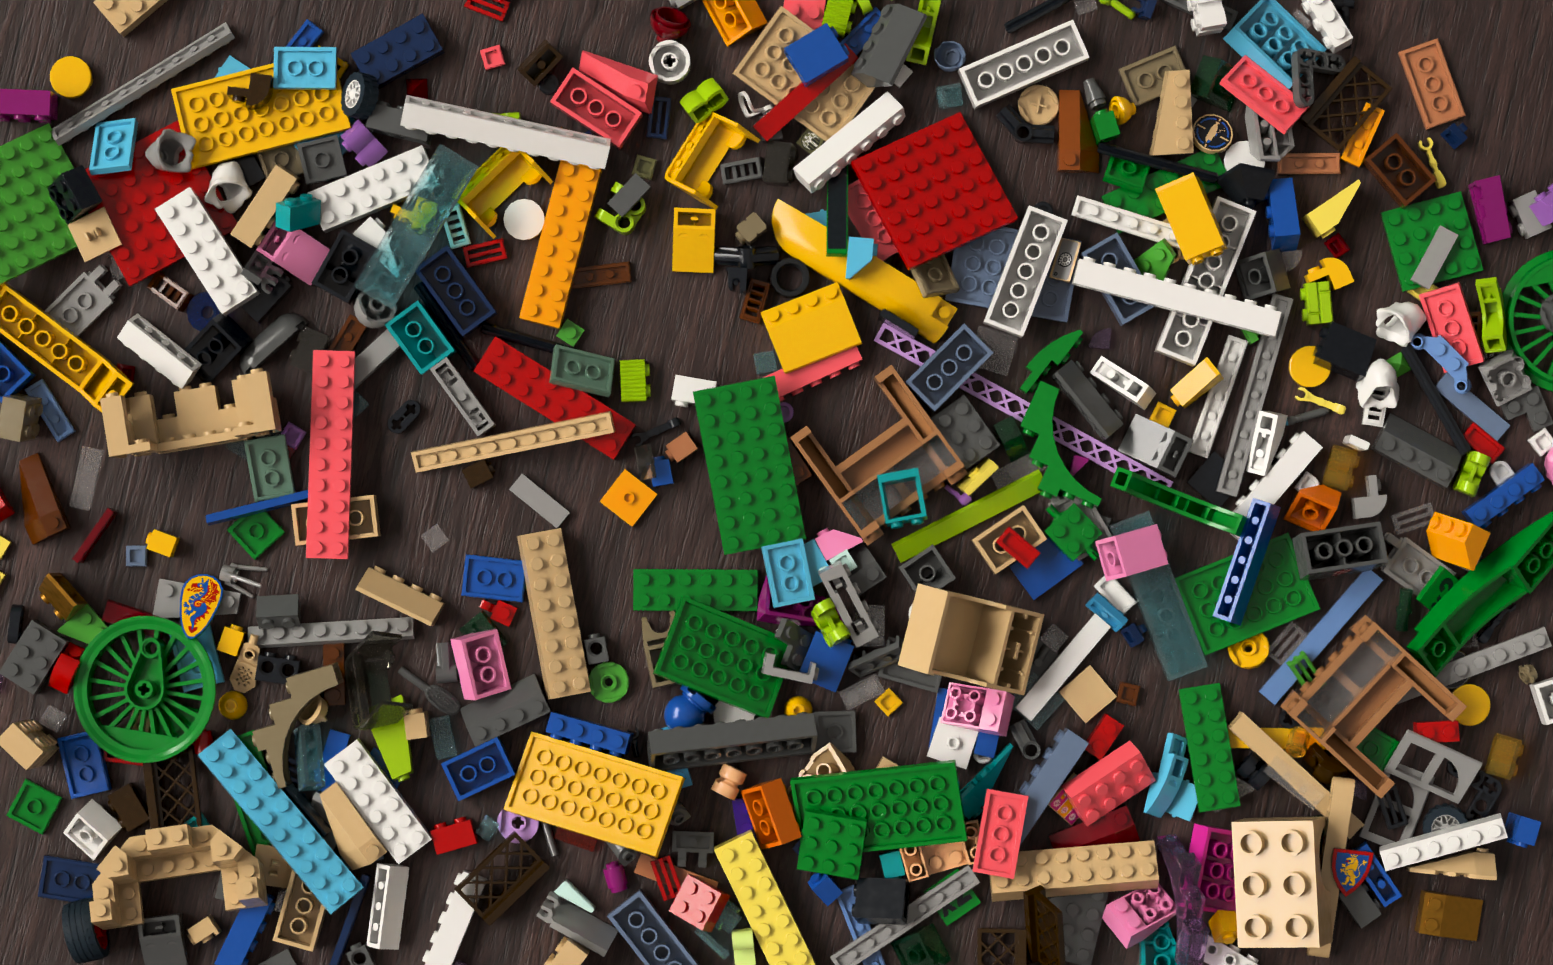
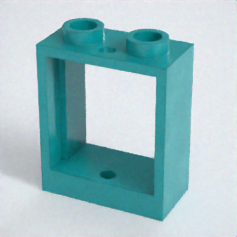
M918 468L877 475L887 527L891 526V529L902 528L903 524L906 523L919 525L928 519ZM915 480L921 513L891 519L885 486Z

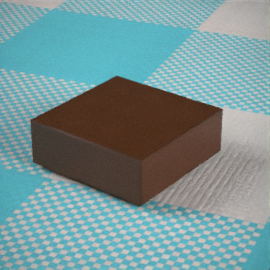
M1120 681L1115 702L1136 706L1141 686Z

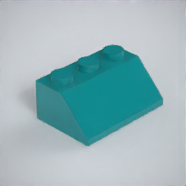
M419 300L385 324L421 375L428 372L430 368L444 358H449L457 352Z

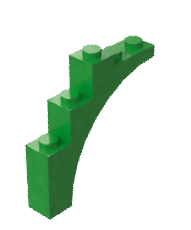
M1040 381L1020 425V428L1023 429V434L1030 437L1038 436L1029 456V459L1032 460L1031 464L1041 469L1043 466L1047 467L1037 490L1041 491V496L1050 500L1052 497L1057 498L1059 491L1063 492L1062 496L1074 501V498L1081 500V504L1087 508H1098L1102 498L1086 490L1073 478L1064 466L1057 451L1053 436L1052 420L1054 405L1060 389Z
M1117 467L1110 485L1133 497L1239 537L1248 518L1121 467Z

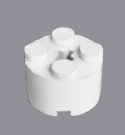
M665 40L658 43L649 56L651 73L658 75L657 80L664 84L672 85L681 82L688 76L691 67L688 50L674 40ZM668 58H671L672 61H676L673 63L672 67H669L668 64H664L667 62Z

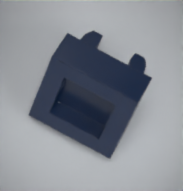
M1135 0L1140 2L1141 7L1139 9L1132 7L1131 11L1139 13L1137 18L1142 20L1151 19L1157 0Z
M1463 122L1458 127L1453 123L1440 135L1453 149H1456L1468 138L1464 134L1468 127Z
M1132 623L1119 631L1131 648L1144 641L1141 634L1146 632L1147 628L1144 623L1137 627Z

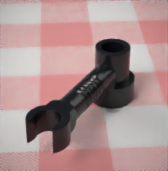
M1332 0L1336 10L1341 11L1342 20L1350 31V9H1354V0ZM1351 45L1345 47L1344 49H1350Z

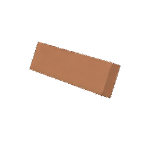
M641 853L634 873L657 881L650 861L657 858ZM664 861L672 887L677 889L669 864ZM658 863L656 866L662 883L667 885L661 866ZM674 865L681 886L688 874L698 876L715 887L718 886V881Z

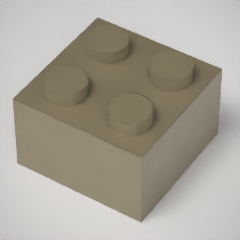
M24 394L3 396L0 412V438L17 442L36 439L40 430V425L38 424L39 416L43 411L42 398Z

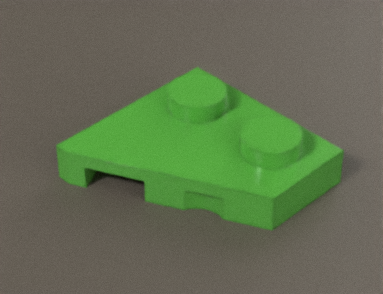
M1164 238L1137 257L1134 262L1142 275H1144V272L1154 274L1156 279L1163 281L1167 277L1170 270L1169 267L1174 262L1177 254Z
M86 604L57 631L89 644L108 625L89 604Z

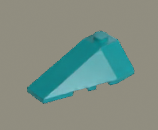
M1008 743L994 759L960 790L964 815L968 819L971 817L975 819L983 811L981 807L984 805L986 790L993 788L1014 747L1011 743Z
M1168 921L1143 941L1139 942V965H1183V960L1178 952Z

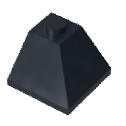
M1239 163L1217 178V183L1234 203L1251 209L1264 201L1275 175V170Z

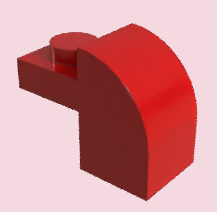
M70 642L64 653L60 654L51 673L48 686L68 694L74 684V677L80 666L79 660L85 649Z

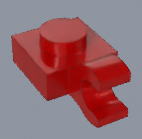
M482 600L479 606L484 610L492 612L490 619L508 627L517 610V607L498 600L496 605Z

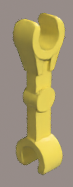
M1428 137L1429 147H1424L1421 140L1418 143V147L1420 150L1426 151L1429 165L1433 169L1434 177L1437 179L1435 185L1440 189L1446 185V180L1441 171L1438 170L1437 161L1431 152L1433 141Z
M1298 388V390L1304 391L1305 397L1299 398L1295 396L1297 401L1312 402L1340 415L1345 413V406L1314 396L1306 388Z

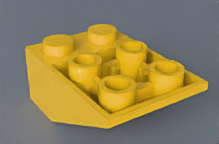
M674 207L672 272L713 273L715 209Z

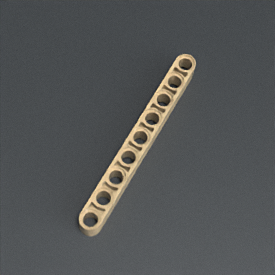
M1333 776L1326 815L1327 825H1325L1320 856L1322 881L1325 889L1330 892L1332 937L1339 889L1333 879L1331 870L1333 848L1346 849L1355 789V779ZM1331 943L1322 947H1307V955L1329 958Z

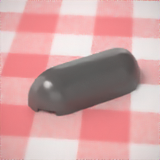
M286 313L279 316L242 350L239 358L242 372L244 374H251L250 370L258 369L309 322L301 315L295 313Z

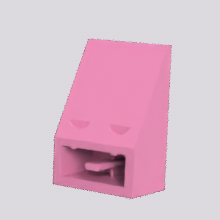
M275 221L256 250L311 286L330 249L300 229L288 232L275 227Z
M949 682L941 723L1006 737L1015 696L1006 691Z
M1158 884V888L1134 890L1107 904L1102 919L1123 946L1128 949L1151 935L1179 913L1180 909L1162 886Z

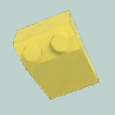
M1359 179L1302 218L1315 239L1319 236L1323 239L1336 230L1334 226L1340 222L1361 184Z

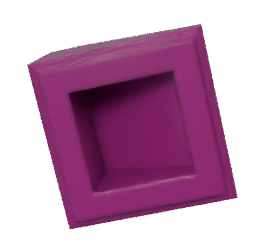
M1074 455L1069 469L1070 474L1074 476L1090 459Z

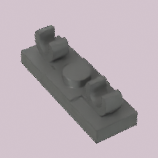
M896 636V642L894 643L889 639L887 640V646L884 648L875 649L870 653L863 650L861 658L854 654L853 661L848 663V670L861 678L898 662L904 640L900 636Z

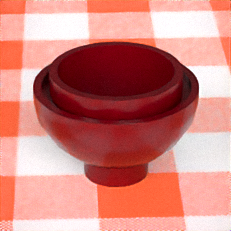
M659 7L652 10L650 14V24L653 31L657 34L656 39L659 42L681 38L688 32L691 25L690 20L683 12L672 7Z

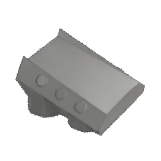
M1514 349L1506 350L1483 363H1479L1478 366L1496 406H1501L1533 389L1530 377L1526 375L1523 369L1524 361L1516 355Z

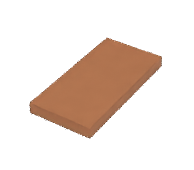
M1438 38L1398 52L1426 130L1466 116Z

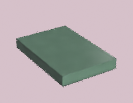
M556 344L553 350L549 383L609 397L611 395L615 359Z
M279 434L244 440L254 501L269 500L296 493L286 435Z

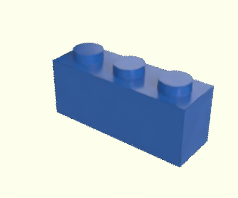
M1509 812L1505 823L1508 836L1507 842L1527 848L1528 844L1535 846L1541 822Z
M1366 841L1352 849L1373 852ZM1373 854L1370 871L1365 879L1383 906L1386 907L1402 897V894L1376 855Z

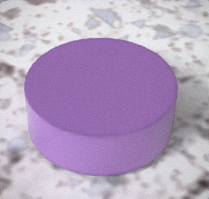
M780 402L783 421L786 423L793 417V408L786 402Z

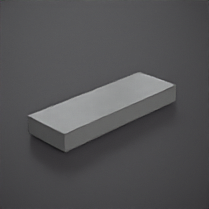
M1440 225L1410 281L1429 290L1454 245L1458 234Z
M521 474L509 489L557 529L570 514L567 509L524 474Z

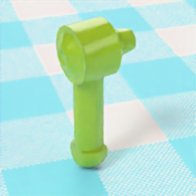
M1098 0L1103 5H1111L1130 20L1135 18L1136 13L1132 12L1131 9L1118 0Z

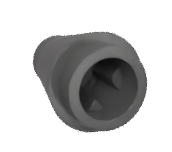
M1095 78L1085 80L1083 84L1087 105L1091 107V110L1104 107L1107 104V97L1095 81Z

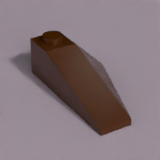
M39 453L20 460L19 469L24 526L32 544L35 545L71 529V526Z

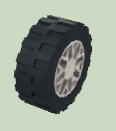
M353 72L349 76L341 94V108L344 115L361 120L371 116L379 95V84L375 76L361 72Z

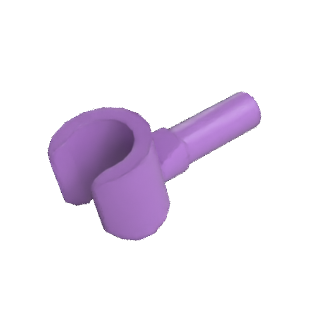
M948 484L945 486L944 489L954 495L962 506L972 502L971 497L963 493L960 495Z

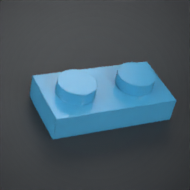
M1098 592L1085 604L1094 614H1097L1111 626L1110 628L1115 632L1121 629L1128 621L1120 610L1112 606Z

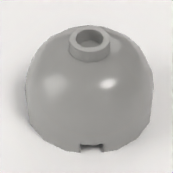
M369 286L364 288L356 298L354 311L356 318L362 325L368 328H381L392 320L397 311L395 299L389 292L385 293L378 286Z

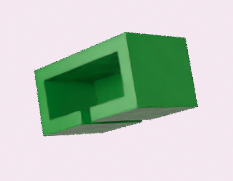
M1107 109L1095 112L1090 120V124L1097 145L1100 142L1105 143L1117 139L1120 131L1113 110L1108 112Z

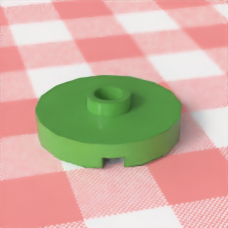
M615 662L598 664L589 675L591 694L604 703H613L620 700L629 688L627 671ZM607 678L612 679L613 684L611 686L605 684Z

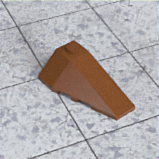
M1059 90L1057 172L1099 173L1098 147L1080 90Z

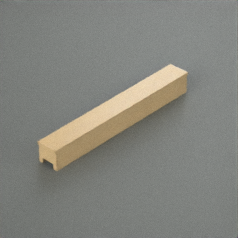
M1239 711L1227 728L1320 814L1326 816L1330 792L1250 718ZM1352 812L1347 836L1349 839L1365 825Z

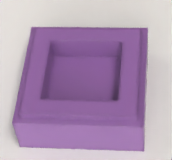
M288 422L281 434L286 435L287 445L297 450L307 432Z

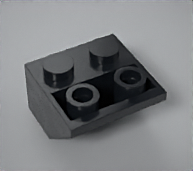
M83 165L62 173L47 188L50 198L55 201L60 216L65 219L67 225L91 212L102 202Z

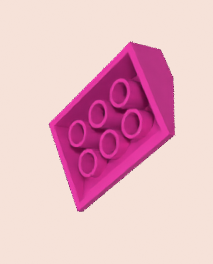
M1194 823L1179 905L1214 913L1217 910L1236 912L1232 830Z

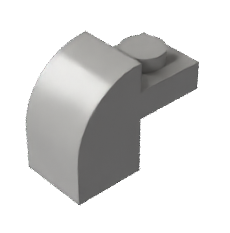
M1376 475L1365 476L1367 497L1351 498L1353 519L1373 517L1379 514L1385 507L1387 495H1378V491H1381L1380 479H1377Z

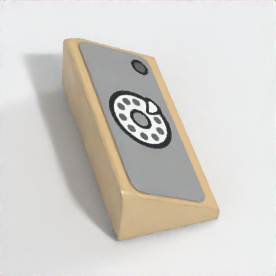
M1061 238L1049 278L1070 283L1081 242Z

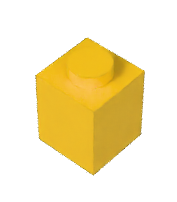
M154 529L153 532H149L145 543L148 544L146 549L167 557H173L180 538Z
M231 624L230 627L225 626L217 650L236 657L239 656L247 635L246 632L242 631L243 627Z
M1217 910L1208 921L1214 942L1233 944L1237 939L1236 912Z

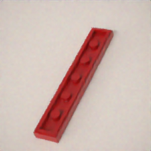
M846 43L844 45L849 51L846 64L806 88L801 82L753 125L754 129L766 142L856 62L858 57Z

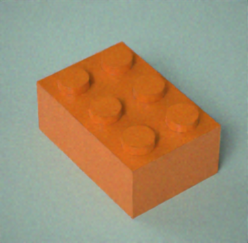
M781 778L762 782L741 790L761 850L780 846L802 837L800 826L793 813V806L789 802L786 793V786Z

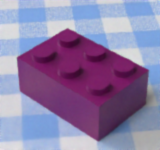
M0 89V122H10V119H14L20 123H31V120H35L42 124H51V120L57 121L58 95L52 91Z

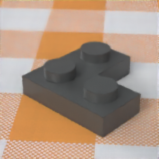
M1538 386L1500 406L1506 421L1526 414L1533 432L1553 424Z
M786 618L781 619L774 636L788 645L780 664L789 670L799 672L814 635Z

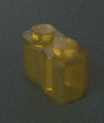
M1333 444L1322 484L1345 492L1348 488H1352L1355 476H1352L1353 468L1358 467L1360 456H1357L1358 451Z
M1495 733L1484 772L1511 780L1512 776L1515 777L1518 770L1516 760L1518 756H1522L1524 750L1522 740Z

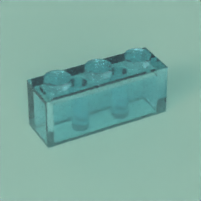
M320 724L300 725L293 730L298 790L318 791L326 786Z

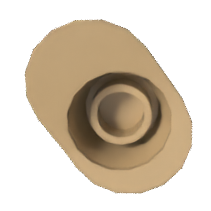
M320 695L316 696L298 718L303 725L318 724L321 721L326 722L328 720L326 717L328 712L327 702Z

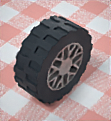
M1447 803L1438 804L1434 808L1429 809V812L1425 814L1423 833L1426 834L1468 822L1465 813L1459 807L1457 808L1455 805H1448Z

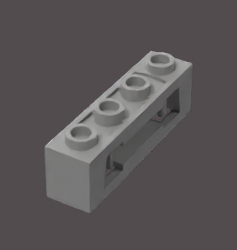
M444 358L430 368L433 375L478 437H481L496 426L449 358Z
M839 560L819 570V576L844 624L847 626L855 646L859 647L879 637L877 631L880 628L875 618L871 620L867 613L871 610L865 600L861 602L858 596L861 591L857 583H852L848 576L852 575L847 564L842 565ZM839 577H843L846 582L845 588L860 617H864L867 623L864 626L861 619L854 621L858 630L856 633L851 625L853 621L837 590H833L829 582L830 580L833 581L836 589L843 586Z

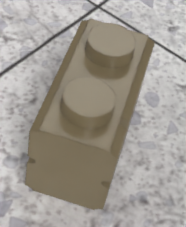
M753 212L746 218V221L743 220L737 225L735 236L742 245L745 243L751 245L757 240V237L760 238L767 232V226L757 213Z

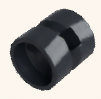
M1253 751L1244 758L1235 771L1244 779L1248 778V783L1258 791L1268 782L1275 771L1267 763L1262 764V759Z

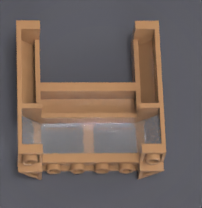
M892 364L876 375L874 380L902 419L853 455L835 466L808 426H805L790 437L867 546L884 534L880 526L887 527L877 475L918 468L924 499L928 498L926 493L934 489L936 492L945 485L944 480H947L951 486L968 474L964 464ZM915 480L885 486L891 519L898 513L903 516L912 509L910 505L915 501L919 504Z
M1364 615L1349 628L1355 635L1353 637L1349 635L1343 641L1342 645L1344 647L1339 652L1335 650L1329 656L1328 660L1330 662L1325 667L1320 666L1313 675L1316 677L1311 682L1306 681L1299 689L1301 693L1299 695L1292 689L1280 707L1379 798H1382L1395 783L1356 748L1412 687L1452 722L1467 706L1367 615Z

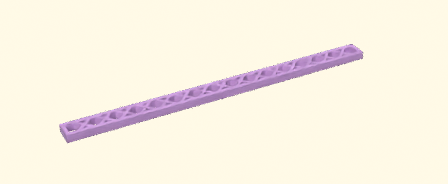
M886 323L882 324L874 339V342L920 367L924 363L919 361L918 352L927 351L930 357L936 352ZM884 329L892 332L895 341L886 343L880 340ZM903 341L910 342L913 351L902 352L899 343ZM975 372L971 375L974 379L969 377L959 387L961 390L1021 423L1026 414L1025 412L1028 410L1024 409L1023 405L1027 407L1030 405L1029 402ZM978 380L983 382L985 391L978 393L973 391L971 382ZM996 390L1001 392L1003 401L996 403L991 401L989 392ZM1016 400L1019 402L1021 411L1011 412L1007 402ZM1053 416L1052 421L1055 422L1057 431H1053L1054 440L1085 458H1089L1090 461L1114 474L1117 469L1116 462L1125 460L1128 463L1129 471L1143 470L1148 479L1153 481L1161 480L1167 484V487L1172 486L1173 481ZM1072 431L1075 441L1068 443L1064 441L1062 432ZM1090 441L1093 451H1082L1080 442ZM1108 451L1111 461H1100L1098 452Z

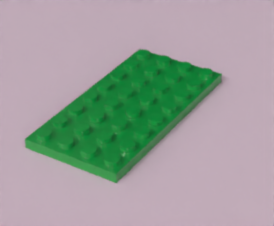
M775 376L693 391L724 555L801 538L803 540L806 539Z
M956 760L790 779L796 819L800 826L801 835L805 810L807 808L868 819L863 852L964 842L968 840Z

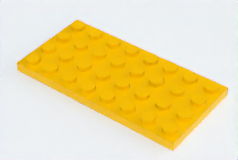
M274 63L171 89L181 133H186L196 139V144L192 150L194 156L191 161V170L350 129V119L344 115L341 108V94L343 91L338 70L336 90L273 88V94L269 102L265 106L250 110L246 106L247 101L244 103L232 102V99L227 95L228 86L249 89L251 73L272 75L273 77Z
M531 731L504 810L658 858L685 778Z

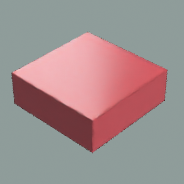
M500 45L480 50L486 71L506 65Z

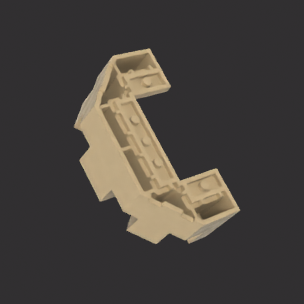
M263 368L250 370L251 374L236 376L237 380H231L235 403L223 405L224 409H221L218 386L212 385L211 382L199 384L200 388L192 389L191 386L179 388V391L174 392L177 417H175V414L162 415L163 419L159 420L156 417L153 395L147 394V391L134 393L135 397L129 398L118 395V392L105 394L106 398H101L100 402L109 457L117 459L126 458L127 454L137 457L152 455L151 453L154 452L166 454L252 439V436L261 437L269 435V430H273V433L282 431L277 399L273 397L269 372L263 371Z
M188 824L149 829L145 830L146 835L129 837L120 849L117 846L111 849L97 867L101 874L92 884L94 901L89 902L91 923L102 930L144 924L140 883L221 871L226 911L267 906L268 898L264 864L213 825L191 828Z

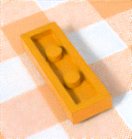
M1366 102L1362 111H1368L1370 104ZM1377 107L1349 139L1340 160L1358 168L1360 167L1385 110Z

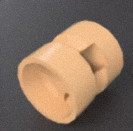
M723 764L719 771L720 778L715 779L711 789L735 801L740 791L738 786L743 784L747 774L729 764Z

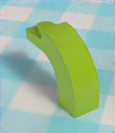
M920 0L918 11L926 14L927 18L906 61L922 65L927 64L941 0Z
M1497 277L1476 279L1475 285L1482 313V341L1485 353L1506 351V316L1502 291L1499 288Z

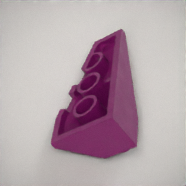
M766 575L758 600L757 621L780 624L781 619L786 618L797 625L817 626L811 611L816 604L827 598L814 594L815 600L773 608ZM838 613L839 620L843 622L840 614Z

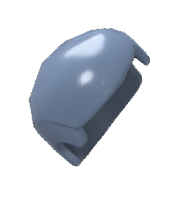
M955 41L942 42L934 50V60L940 69L945 72H954L965 63L966 52L962 45Z

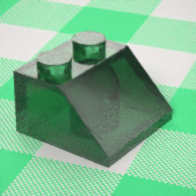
M1203 55L1190 87L1191 95L1200 101L1230 112L1236 97L1219 83L1234 66L1222 59Z
M933 923L891 942L901 965H945L951 961Z

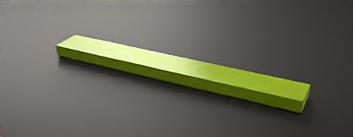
M1038 469L892 543L891 545L900 563L918 555L931 545L936 546L1040 493L1041 491L1037 490L1043 478L1040 470Z

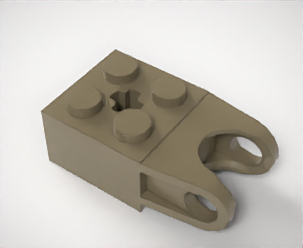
M674 610L669 612L670 626L675 616ZM641 617L643 647L652 689L677 684L653 674L669 629L664 633L654 632L647 621V617Z

